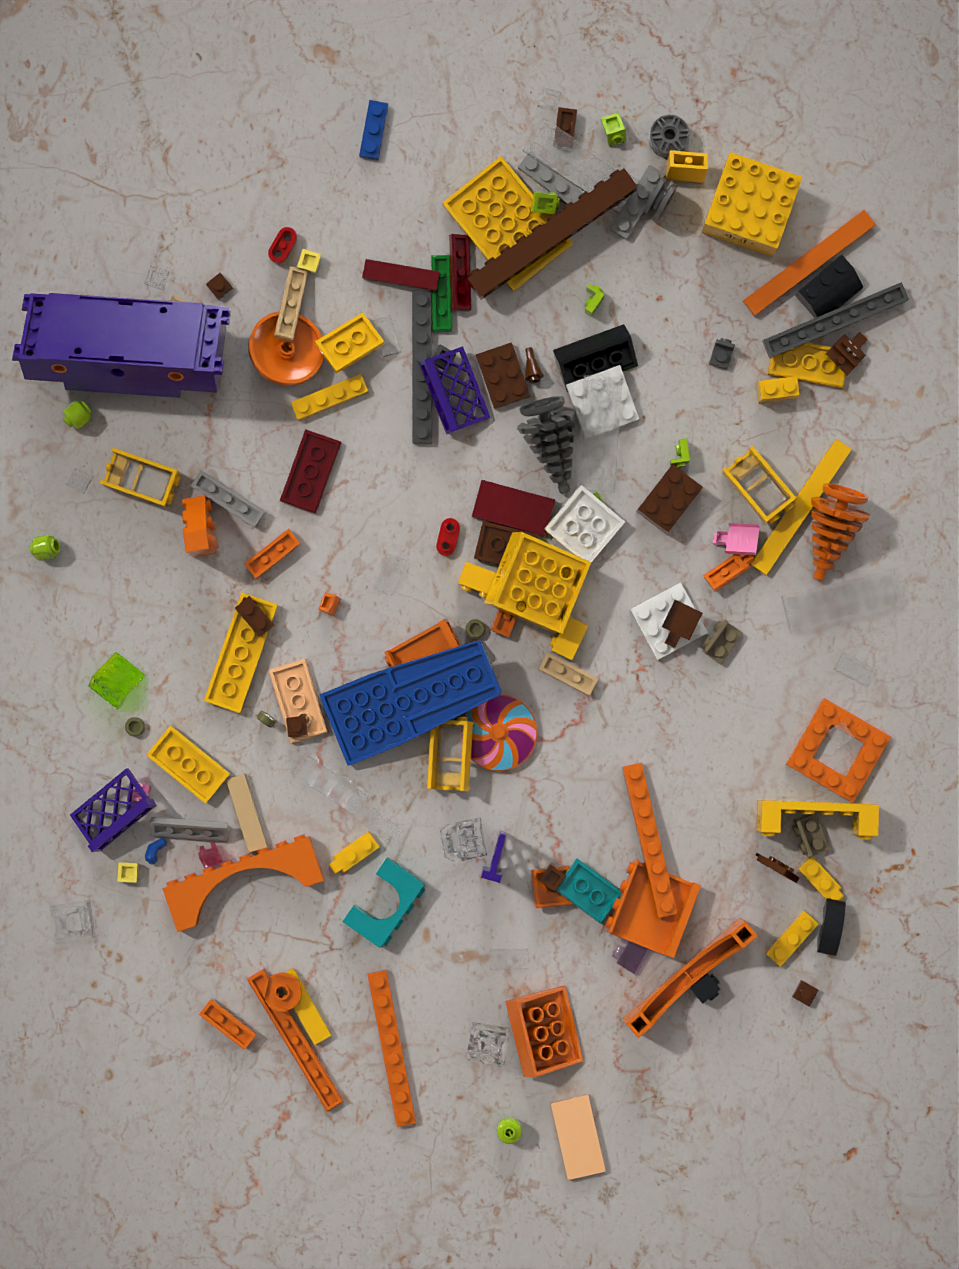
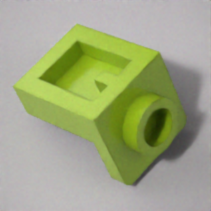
M619 112L601 118L609 147L627 141L625 127Z
M534 192L531 211L554 214L556 209L559 208L560 199L555 192Z
M588 284L586 291L594 297L590 296L584 306L586 307L585 313L592 317L604 299L605 294L602 293L603 290L597 285L591 286Z
M687 438L679 439L678 444L675 445L676 454L680 458L670 460V466L674 464L676 467L682 468L686 467V464L690 462Z

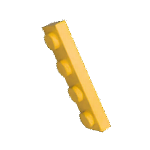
M359 374L292 401L291 405L299 421L366 394L368 389L362 374Z

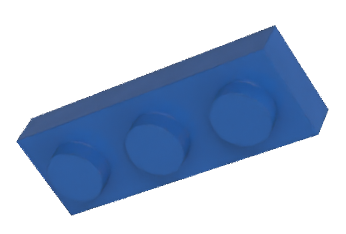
M369 100L359 157L373 160L379 159L388 103Z

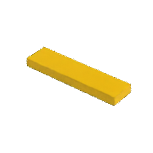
M292 968L286 973L295 976L300 981L302 988L301 999L293 1008L312 1042L316 1045L332 1034L295 969ZM282 987L284 993L287 995L288 991L285 990V987Z

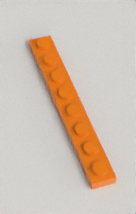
M642 763L624 766L622 770L657 918L678 914Z
M387 970L368 973L396 1125L400 1127L415 1124L416 1118Z

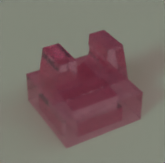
M215 842L211 843V849L208 850L204 846H200L198 855L204 868L223 862Z

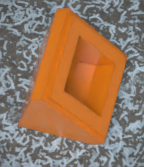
M325 592L318 610L334 616L341 598Z

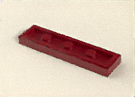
M451 234L449 235L451 311L469 312L471 311V286L468 283V277H470L469 236Z
M366 259L362 278L437 291L440 271Z

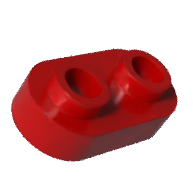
M284 227L278 232L268 250L269 258L273 263L281 264L288 258L297 242V234L294 229ZM289 235L291 236V239L289 241H285V236ZM281 252L282 255L280 257H276L275 253Z
M447 518L441 524L436 548L442 556H450L456 548L460 525L453 518ZM452 524L454 529L448 531L447 525ZM443 543H448L450 545L449 548L443 549Z

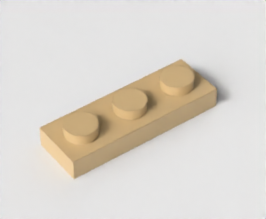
M548 652L539 667V670L589 696L598 681V678Z

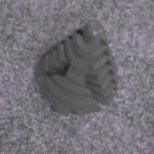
M553 396L521 406L519 409L523 416H539L538 418L534 417L526 420L527 424L521 423L517 426V430L519 433L525 434L523 438L527 444H535V446L531 445L530 449L534 454L540 455L536 457L538 461L542 464L549 462L544 465V470L546 473H555L550 476V479L553 483H558V490L561 494H566L570 491L567 480L571 478V471L565 470L572 467V459L565 458L573 454V447H570V443L574 442V435L568 434V432L575 430V424L572 422L575 419V411L553 412L554 415H551L550 412L561 408L565 404L563 396Z

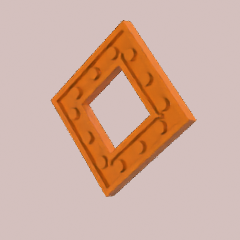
M823 698L785 765L849 802L854 803L891 736ZM831 725L864 743L845 776L813 758Z

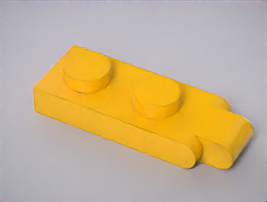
M368 831L333 856L334 861L329 866L335 874L340 870L344 873L380 846Z
M814 857L808 858L797 868L825 899L841 901L844 898V895L840 892L841 886Z

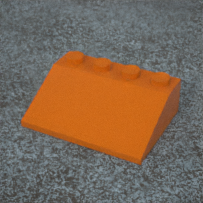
M565 986L505 1001L523 1077H538L584 1061Z

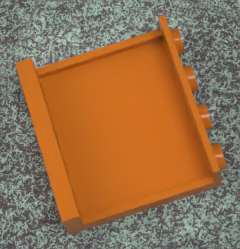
M444 619L398 646L385 651L386 656L384 658L389 667H394L461 646V643L449 620Z
M636 859L633 863L630 862L627 867L626 873L629 874L626 881L623 880L620 885L619 891L622 892L619 899L616 898L612 907L614 913L612 917L609 916L605 927L608 929L606 932L666 957L674 958L701 885L694 882L691 883L668 873L678 914L657 918L645 864Z

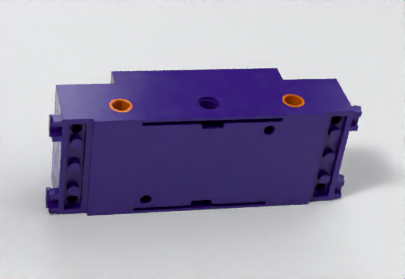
M60 293L24 294L22 311H27L21 344L14 345L12 361H19L25 380L63 382L65 390L180 398L181 390L217 393L219 376L223 372L224 361H222L226 325L230 324L231 317L229 308L193 302Z

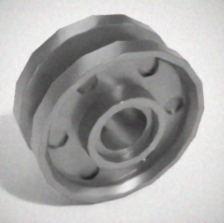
M668 114L659 117L654 121L650 129L649 144L651 149L662 158H668L670 150L684 152L690 136L688 125L682 118L676 115ZM670 133L674 138L668 140L664 135Z
M664 177L661 178L643 210V213L647 215L652 209H655L653 219L656 221L660 219L668 207L678 185L673 183L668 190L665 189L667 179Z

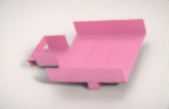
M728 523V533L720 531L714 533L713 544L727 545L725 554L756 555L759 525Z

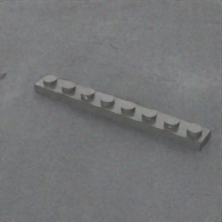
M901 282L766 338L762 342L770 359L908 301L909 298Z
M412 291L413 444H432V396L419 365L421 361L432 358L431 291Z

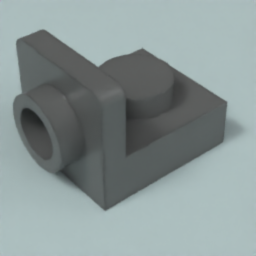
M726 338L717 339L709 364L728 369L735 344H732V341Z

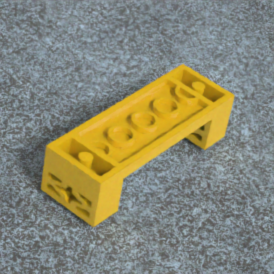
M757 800L756 831L761 832V835L775 836V833H781V812L795 814V810H800V813L815 814L816 810L824 815H834V811H839V815L853 816L852 834L858 835L859 839L873 840V836H878L879 805Z

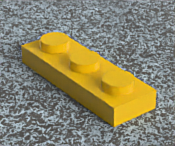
M803 910L765 954L781 967L819 923Z

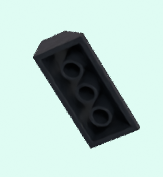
M624 324L553 350L555 361L567 392V384L620 365L622 372L638 366L631 335Z

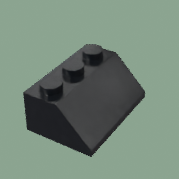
M840 255L800 289L795 296L811 315L817 318L840 308L864 286L853 266L843 255Z

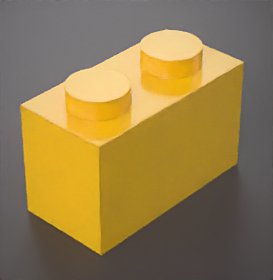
M670 150L666 162L667 180L704 183L708 171V153Z
M797 376L761 380L756 384L759 403L797 399L800 395Z
M466 562L458 584L461 585L460 589L470 593L472 590L479 592L478 596L486 598L496 572Z
M569 617L563 634H559L558 637L553 636L549 645L552 647L551 652L572 661L588 625Z

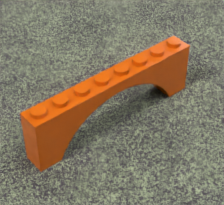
M305 834L294 837V842L287 844V841L275 844V849L269 850L266 847L258 850V855L251 857L249 853L239 857L240 861L233 863L232 860L221 863V868L214 869V866L204 869V874L196 876V873L184 876V881L178 882L175 879L167 882V887L162 889L177 932L198 925L201 909L211 891L225 878L239 871L252 868L274 869L294 877L305 887L324 881L325 878L311 837H305Z
M738 918L623 1017L624 1022L639 1038L695 982L719 963L745 948L758 935L745 920Z

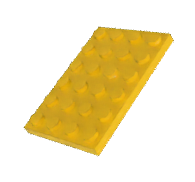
M502 156L442 202L444 208L487 260L500 256V252L507 246L513 247L517 244V239L523 235L527 237L532 233L531 230L539 224L541 226L544 225L550 217L546 213L531 211L534 195ZM570 239L566 240L506 284L515 292L570 248L573 243Z

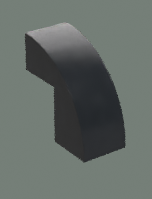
M826 899L823 907V923L817 938V952L833 956L837 955L843 931L846 902Z

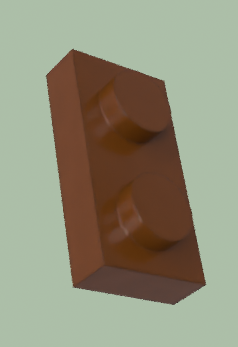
M558 107L553 146L572 149L577 109Z
M250 596L235 607L237 612L259 637H262L275 626Z

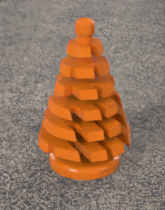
M825 483L823 485L824 493L837 499V501L821 497L811 498V504L816 508L811 510V517L816 520L812 522V529L817 532L812 535V541L820 545L813 546V554L819 556V558H813V565L817 567L814 571V579L818 581L824 580L826 570H831L834 567V563L830 562V560H839L841 553L838 551H845L849 545L843 541H852L856 536L854 532H859L863 527L860 522H867L871 517L864 510L848 504L863 505L867 503L869 497L866 494L849 487Z

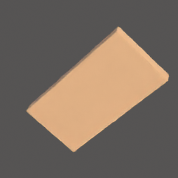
M306 659L270 669L269 674L286 729V718L306 716L308 735L289 737L290 742L294 743L327 733L328 730Z
M588 1094L551 1102L568 1180L606 1172Z

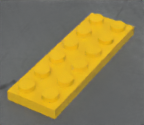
M241 592L237 606L250 596L273 622L278 604ZM236 609L204 701L241 713L269 631L262 637H259Z

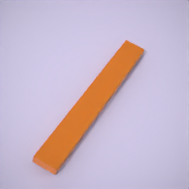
M863 210L744 299L743 303L753 316H756L876 224L867 212Z
M262 969L247 978V981L328 1112L343 1103L344 1100L289 1010L285 1012L274 1011L265 1002L262 991L269 976L265 969Z

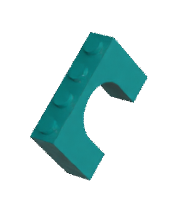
M388 857L378 869L376 875L397 890L399 895L397 911L388 918L378 919L370 916L354 904L342 921L379 948L382 945H388L392 939L390 934L393 929L398 930L403 923L401 918L404 913L409 914L415 906L412 904L416 897L420 899L426 890L423 888L424 882Z

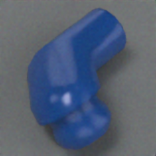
M164 837L148 845L145 860L149 864H155L158 860L156 856L158 850L168 846Z

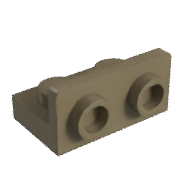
M727 620L719 621L713 629L715 634L712 638L708 636L702 644L704 647L702 652L720 665L743 635L741 631L729 624Z
M816 813L794 821L793 831L796 837H800L802 844H799L803 855L811 858L814 855L830 850Z

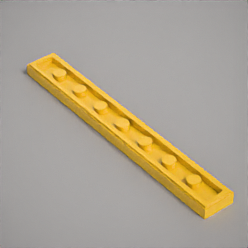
M838 439L834 440L796 496L795 507L789 512H785L755 556V561L750 564L752 567L764 575L768 574L812 509L811 498L821 496L823 485L829 483L852 450L850 447Z

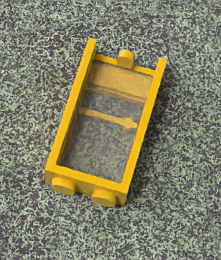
M753 446L749 448L745 455L735 459L730 467L722 469V474L764 522L765 526L768 523L774 524L780 518L779 515L783 511L787 513L795 507L796 497Z
M112 447L111 451L114 454L111 462L106 465L107 473L104 481H100L101 485L166 508L169 504H172L175 494H173L175 486L178 487L181 480L178 470Z
M456 717V721L449 720L431 729L427 789L470 791L469 781L474 722L468 721V717Z

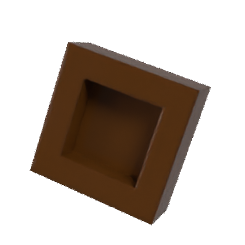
M221 273L206 283V286L218 300L233 289Z
M306 716L286 718L288 737L308 735Z
M549 864L538 881L555 892L565 878V875Z
M800 980L792 997L810 1007L819 990Z

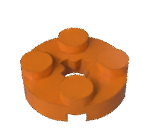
M279 972L273 974L265 982L262 994L265 1002L272 1010L285 1012L298 1004L301 999L302 988L300 981L290 973ZM281 987H285V990L288 991L287 995L284 994L283 997H280V993L277 992V989H281Z

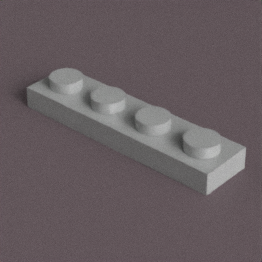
M530 152L518 166L520 171L548 192H555L560 201L566 205L570 202L574 204L579 200L578 197L584 193Z
M651 165L647 167L637 184V191L628 199L613 224L611 232L625 240L628 239L643 214L648 199L661 178L665 177V173Z
M202 470L191 485L192 488L255 528L265 514L264 510Z
M151 817L150 821L151 836L228 842V823Z

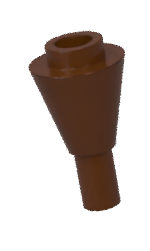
M528 347L525 349L527 356L525 380L530 383H537L541 381L544 375L534 358L533 348Z

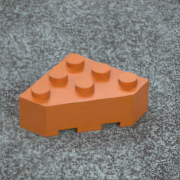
M205 495L182 499V505L186 509L182 511L183 524L187 526L183 528L186 553L192 557L216 554V549L219 546L217 537L213 535V530L216 528L214 518L210 516V511H213L211 500H208Z

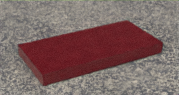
M305 429L280 501L316 514L342 442Z
M481 480L472 517L545 537L547 531L544 528L550 521L555 499Z

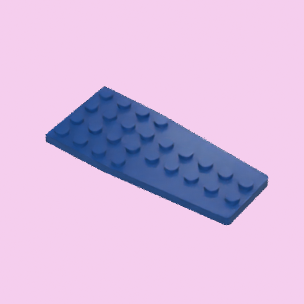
M477 640L371 673L319 694L347 766L397 747L501 695L502 690L482 641Z

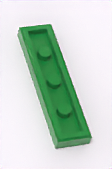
M431 255L432 270L440 271L437 291H432L433 332H452L450 255Z

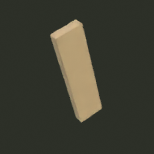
M289 267L274 338L292 342L294 339L308 275L306 270Z
M245 774L226 779L248 852L268 847Z

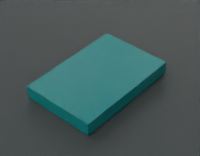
M578 858L565 873V878L556 889V892L599 924H602L613 907L615 899H619L622 892Z

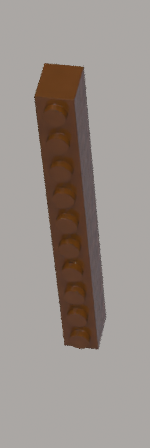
M625 168L621 171L617 169L609 175L610 178L605 182L603 180L598 182L594 186V190L589 193L587 191L582 193L578 197L579 200L574 204L572 202L568 203L562 208L563 211L561 213L551 215L547 219V223L542 226L541 224L537 225L531 230L532 233L527 237L523 235L517 239V244L513 247L507 246L500 252V256L487 260L483 268L480 270L476 268L470 272L468 283L480 300L490 295L635 193L638 186Z

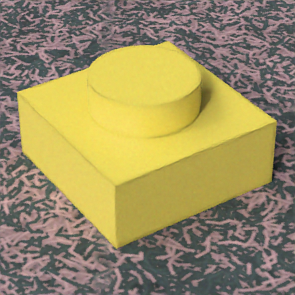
M302 249L297 268L316 274L321 254Z
M118 862L117 882L137 883L139 863Z

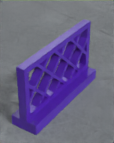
M463 346L425 359L419 363L446 435L490 418ZM460 352L462 358L460 365L451 361L453 354ZM440 359L446 362L444 370H438L434 361ZM449 364L458 368L455 377L446 373ZM461 370L468 373L469 379L467 383L458 379ZM444 376L453 380L450 389L445 388L442 384ZM456 382L465 386L462 395L453 391ZM468 388L475 391L476 397L474 401L465 397ZM451 394L460 398L457 407L450 405L449 398ZM463 400L472 404L469 413L460 409ZM475 406L482 409L483 417L477 418L471 415ZM458 412L467 416L465 423L462 425H458L456 420Z
M126 768L71 813L70 816L90 844L88 847L91 852H100L157 805L153 799H149L129 768ZM126 775L130 780L129 788L121 787L122 778ZM110 788L116 789L115 800L107 799V792ZM120 789L128 790L127 802L119 800ZM133 791L138 792L142 797L138 803L132 802ZM95 800H102L101 811L93 810ZM106 801L114 802L113 813L105 812ZM119 803L127 804L126 812L123 815L117 814ZM82 811L88 812L86 823L81 822L77 816ZM92 813L100 814L99 825L91 824ZM104 815L112 816V824L110 826H103ZM90 826L98 827V834L94 839L89 834Z
M499 832L490 867L483 866L481 878L500 883L502 871L497 870V866L506 838V832Z

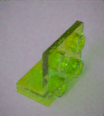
M115 652L91 677L88 687L118 710L123 705L126 696L142 681L145 674L118 652Z

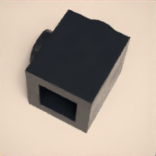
M706 973L690 989L703 1004L708 999L711 1001L719 995L718 991L720 988L718 984L720 982L714 974L709 975Z

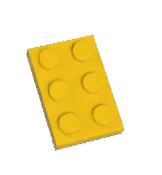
M362 312L315 341V345L337 374L383 346L384 340Z

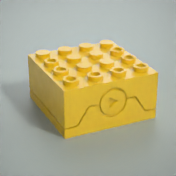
M730 152L701 233L773 257L781 241L802 176Z
M512 532L484 604L552 633L563 634L591 562L523 532Z

